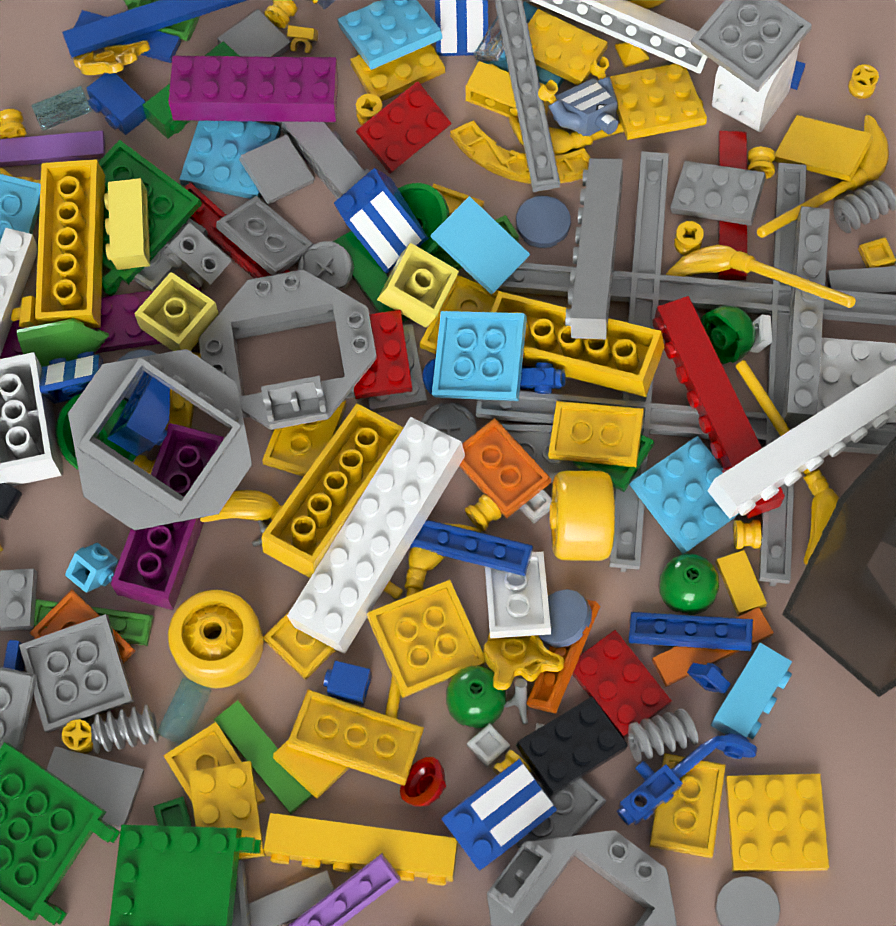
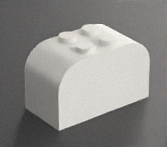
M800 43L759 92H756L719 65L715 78L712 107L758 132L763 131L790 91Z
M34 352L0 359V484L6 483L12 487L63 476L62 456L56 440V420L53 403L40 392L39 385L42 367Z

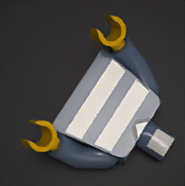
M603 56L600 59L601 67L597 65L595 59L590 65V72L599 78L598 81L592 78L556 96L555 93L558 91V85L553 80H549L546 85L543 84L539 88V98L543 101H549L550 105L548 107L553 114V119L561 127L572 129L583 136H590L600 130L607 134H612L617 129L618 121L615 117L618 102L611 79L606 77L605 74L606 69L609 67V60Z

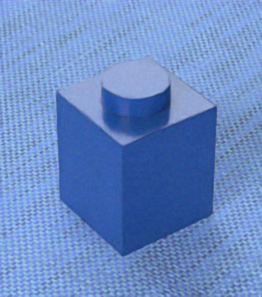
M335 661L333 669H327L323 686L327 687L328 696L364 706L372 679L371 670Z

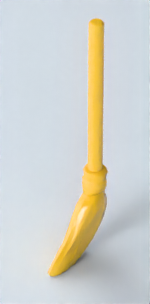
M509 116L510 125L519 142L523 144L518 118ZM618 122V127L612 134H607L600 130L590 136H583L576 131L568 133L559 128L549 127L554 155L567 153L573 148H583L587 145H592L595 140L624 132L621 122Z
M866 115L864 118V132L871 133L873 141L851 181L843 180L757 228V235L764 238L796 220L801 206L817 208L848 190L854 191L867 182L878 179L886 169L889 147L887 138L876 120L870 115Z
M712 245L695 250L683 256L666 273V275L686 277L700 273L721 272L733 268L745 273L751 271L848 308L853 307L856 302L853 296L758 262L754 256H750L742 251L737 252L725 245Z
M742 360L737 363L736 369L780 437L789 432V427L747 362ZM808 469L803 471L806 475L803 478L814 495L811 506L810 538L804 556V564L812 562L836 546L843 526V507L840 499L829 488V483L822 475L820 469H815L811 472Z
M238 490L233 492L219 514L202 517L200 521L209 522L228 518L253 521L273 520L283 505H279L272 496L261 491ZM389 581L384 592L395 599H399L403 589Z
M443 523L481 533V530L476 527L461 524ZM412 547L408 555L409 569L406 573V583L404 585L407 590L406 597L423 590L427 571L436 567L445 556L422 548ZM393 675L385 715L397 718L401 693Z

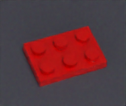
M417 81L355 132L387 172L391 174L452 123Z
M401 310L369 314L377 359L355 385V399L413 392Z
M616 630L583 652L572 674L589 697L594 698L623 739L628 736V728L632 722L640 724L643 719H651L672 702Z

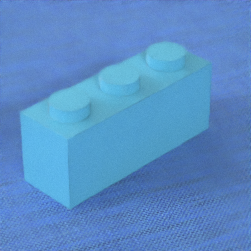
M759 643L710 726L724 734H738L753 740L762 726V723L757 721L762 712L769 714L777 701V698L772 696L777 687L784 689L792 675L791 672L787 671L792 661L764 644Z

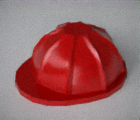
M425 757L411 766L405 786L400 784L402 800L409 805L422 807L429 806L437 799H440L441 794L446 788L445 773L440 761L434 757Z

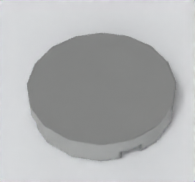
M322 241L307 249L308 252L304 256L302 255L298 270H305L340 291L348 286L353 277L354 265L352 257L344 247L335 242Z
M458 403L436 404L427 410L421 419L422 423L462 443L477 432L473 414L466 407Z
M743 876L734 878L723 886L717 896L715 912L720 926H776L779 921L780 905L777 895L770 885L759 878Z

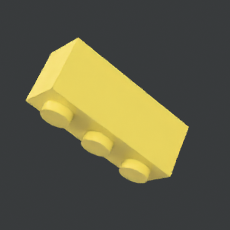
M141 178L108 182V193H104L105 207L109 210V218H105L106 233L110 236V243L106 244L107 259L112 260L117 270L150 266L147 189Z

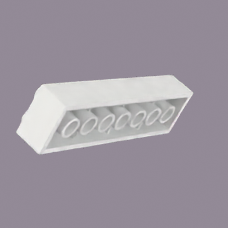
M412 417L409 418L288 613L287 617L296 629L343 654L347 652L367 619V613L373 609L464 459L465 452L461 441Z

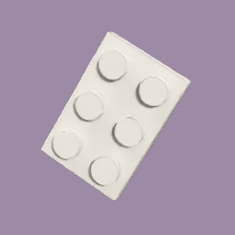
M532 552L525 576L485 567L490 638L551 634L544 553Z

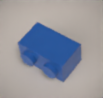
M105 73L86 88L90 98L88 103L96 113L101 112L105 116L107 123L114 130L118 128L125 136L146 120L143 104L146 101L116 73Z

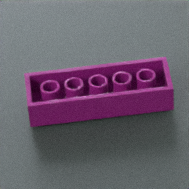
M173 56L168 102L173 120L336 122L338 93L336 57Z
M169 423L168 433L162 442L151 475L185 497L225 437ZM197 518L135 531L130 529L111 581L115 593L118 596L174 610L204 522Z

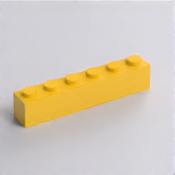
M270 813L263 851L267 857H271L270 861L274 863L289 864V860L302 861L301 865L309 868H320L321 864L333 865V870L350 873L352 868L362 869L383 853L401 877V880L414 881V877L427 878V883L446 885V881L453 882L458 841L452 837Z

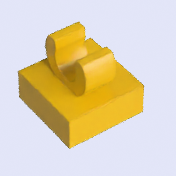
M288 25L287 36L294 38L290 44L291 51L296 52L298 43L304 42L306 45L305 53H310L312 51V44L309 40L317 41L318 30Z
M33 296L22 297L21 308L12 309L11 320H19V326L23 328L40 325L35 319L36 298Z

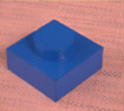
M693 663L687 672L707 691L725 694L731 685L722 676L723 671L712 663H707L706 665Z

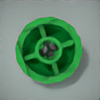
M721 306L704 314L700 319L722 364L734 363L740 360L753 347L756 336L754 324L751 318L740 308Z
M682 554L674 557L664 567L660 576L659 593L663 602L675 612L680 611L688 613V615L702 613L714 603L719 591V576L714 565L706 558L697 554Z
M469 666L461 669L451 678L446 689V705L450 715L457 723L481 729L489 723L492 725L501 717L506 705V690L494 688L493 678L495 673L491 669L484 666Z

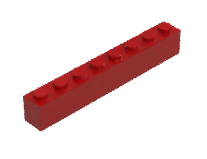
M689 296L657 306L655 318L652 320L655 330L662 331L665 353L668 359H673L676 365L677 379L680 384H685L688 390V402L692 409L696 408L700 416L698 419L700 428L704 434L708 433L712 441L710 443L712 453L716 459L720 458L724 467L722 472L724 473L762 449ZM778 487L779 491L769 500L764 501L761 498L755 502L756 506L746 514L747 518L780 507L785 497L781 487Z

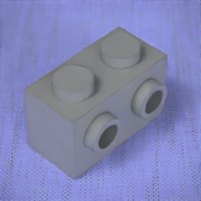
M191 223L181 231L163 252L167 255L166 260L173 267L181 268L188 274L187 278L193 285L198 288L202 287L205 290L232 261Z

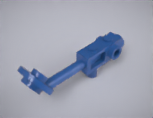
M436 358L431 359L423 370V382L430 394H432ZM536 363V368H522L520 389H535V393L551 394L552 389H560L565 386L564 369L553 368L552 363Z
M727 733L725 736H715L704 742L672 769L665 764L655 773L645 761H642L635 769L645 782L620 802L617 814L628 826L631 823L637 825L641 820H647L654 814L653 810L663 802L666 804L675 796L674 793L683 784L680 778L716 748L724 752L728 757L742 759V757H755L757 747L744 736ZM635 802H642L644 807H638Z

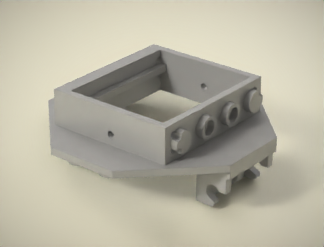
M305 270L247 280L199 337L201 359L236 382L243 418L250 417L270 430L329 419L345 399L355 397V385L377 359L368 307ZM335 321L345 377L321 381L320 376L261 386V393L245 395L237 339Z
M188 349L102 364L68 412L83 496L134 531L219 514L252 466L236 382ZM142 371H145L231 429L185 497L96 439Z
M615 830L531 842L525 841L487 892L491 926H524L575 856L646 909L635 926H677L667 869Z

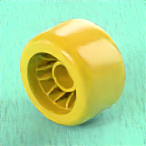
M561 471L555 475L552 485L549 520L552 549L558 559L600 561L607 559L611 555L615 530V498L613 482L608 473L603 471Z
M206 590L189 597L176 609L169 624L168 643L173 658L187 678L204 687L225 688L243 681L256 668L263 651V633L254 610L243 598L225 590ZM221 631V634L218 638H207V636L211 632Z

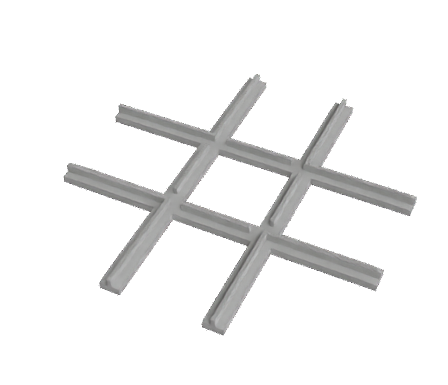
M641 151L632 272L613 270L610 301L629 302L628 323L654 329L652 320L655 318L658 305H663L689 296L694 308L713 310L721 306H734L746 313L769 314L771 316L773 342L769 344L767 395L782 416L791 286L772 279V284L660 275L669 153ZM778 163L775 218L805 202L806 165ZM797 219L774 232L773 267L791 274L793 272ZM522 263L497 290L568 297L569 287L574 288V284H571L570 281L571 267ZM837 290L855 297V305L851 308L824 299L823 319L896 326V295ZM653 380L646 397L624 391L622 393V400L520 391L519 401L477 399L476 405L477 418H496V420L553 425L556 401L643 408L644 417L641 434L648 438L649 434L691 438L698 436L702 439H710L708 433L704 434L700 428L698 420L700 416L696 408L692 409L691 406L651 403ZM744 411L760 444L767 446L780 437L765 413ZM884 424L878 429H875L873 426L867 430L868 433L865 437L856 443L852 440L845 444L846 448L843 450L844 452L896 456V425ZM648 455L632 481L647 471ZM785 483L780 487L785 495L781 506L762 513L759 581L769 582V586L775 587L776 583L789 584L791 580L794 483L790 486H787ZM628 485L625 492L615 488V530L609 567L621 568L620 572H626L627 569L639 570L644 503L630 485Z

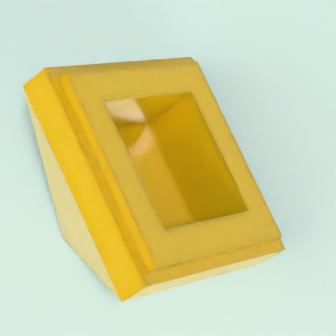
M627 42L615 44V49L624 68L649 60L647 52Z

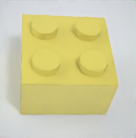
M409 243L399 256L377 300L394 310H401L402 315L426 328L437 317L459 271L416 245Z
M172 272L167 275L134 313L140 329L172 351L183 349L191 351L199 342V337L219 315L215 301Z

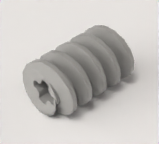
M877 180L872 185H867L862 190L859 189L853 194L845 196L844 199L835 201L833 205L835 220L844 232L850 233L851 227L856 230L860 228L861 223L864 225L868 224L870 218L873 220L878 219L879 213L886 215L889 209L892 211L896 210V196L888 184Z
M144 705L143 714L139 715L136 707H132L130 717L126 716L123 709H120L118 719L114 718L111 711L107 712L106 721H102L99 714H95L94 723L91 724V736L96 754L100 752L101 745H103L107 752L111 751L114 742L118 749L125 747L126 740L131 747H135L138 737L144 745L149 743L150 735L156 743L159 741L156 718L148 705Z
M681 708L677 709L674 714L666 712L663 717L656 715L652 720L643 719L640 724L632 722L628 728L630 750L637 762H641V752H644L648 759H652V749L654 748L658 755L662 756L664 755V745L668 747L670 752H675V742H678L682 749L687 747V738H689L693 745L698 743L696 727L689 714Z

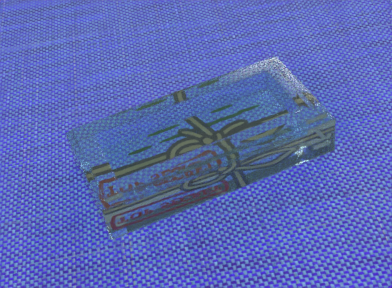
M81 86L31 105L42 131L92 112Z

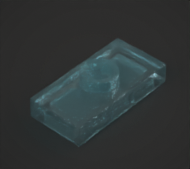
M182 678L157 734L178 744H182L190 739L212 692L211 689Z

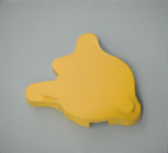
M147 41L128 45L104 47V52L94 55V52L91 51L74 57L73 61L75 67L79 68L84 75L113 74L122 71L125 65L137 60L141 53L150 50V46Z
M489 633L488 641L484 644V660L487 666L495 673L493 686L498 690L508 689L515 676H523L527 681H534L543 671L558 672L564 667L563 657L546 649L538 635L490 638Z

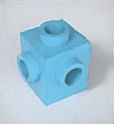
M97 542L86 548L82 547L75 552L65 576L87 593L100 586H107L112 581L115 573L114 570L119 560L107 548Z

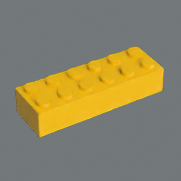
M97 159L41 164L35 319L40 325L74 318L84 322V326L91 329L101 328L105 174Z
M499 291L491 309V312L525 313L527 316L523 366L536 368V363H552L553 368L564 369L566 377L643 397L647 396L665 348L662 331L609 318L606 339L571 338V326L565 325L566 307Z
M356 403L261 535L263 553L311 578L404 427Z

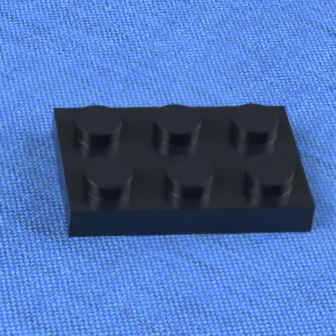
M590 697L519 740L516 747L549 794L553 796L625 751L628 745L594 698Z

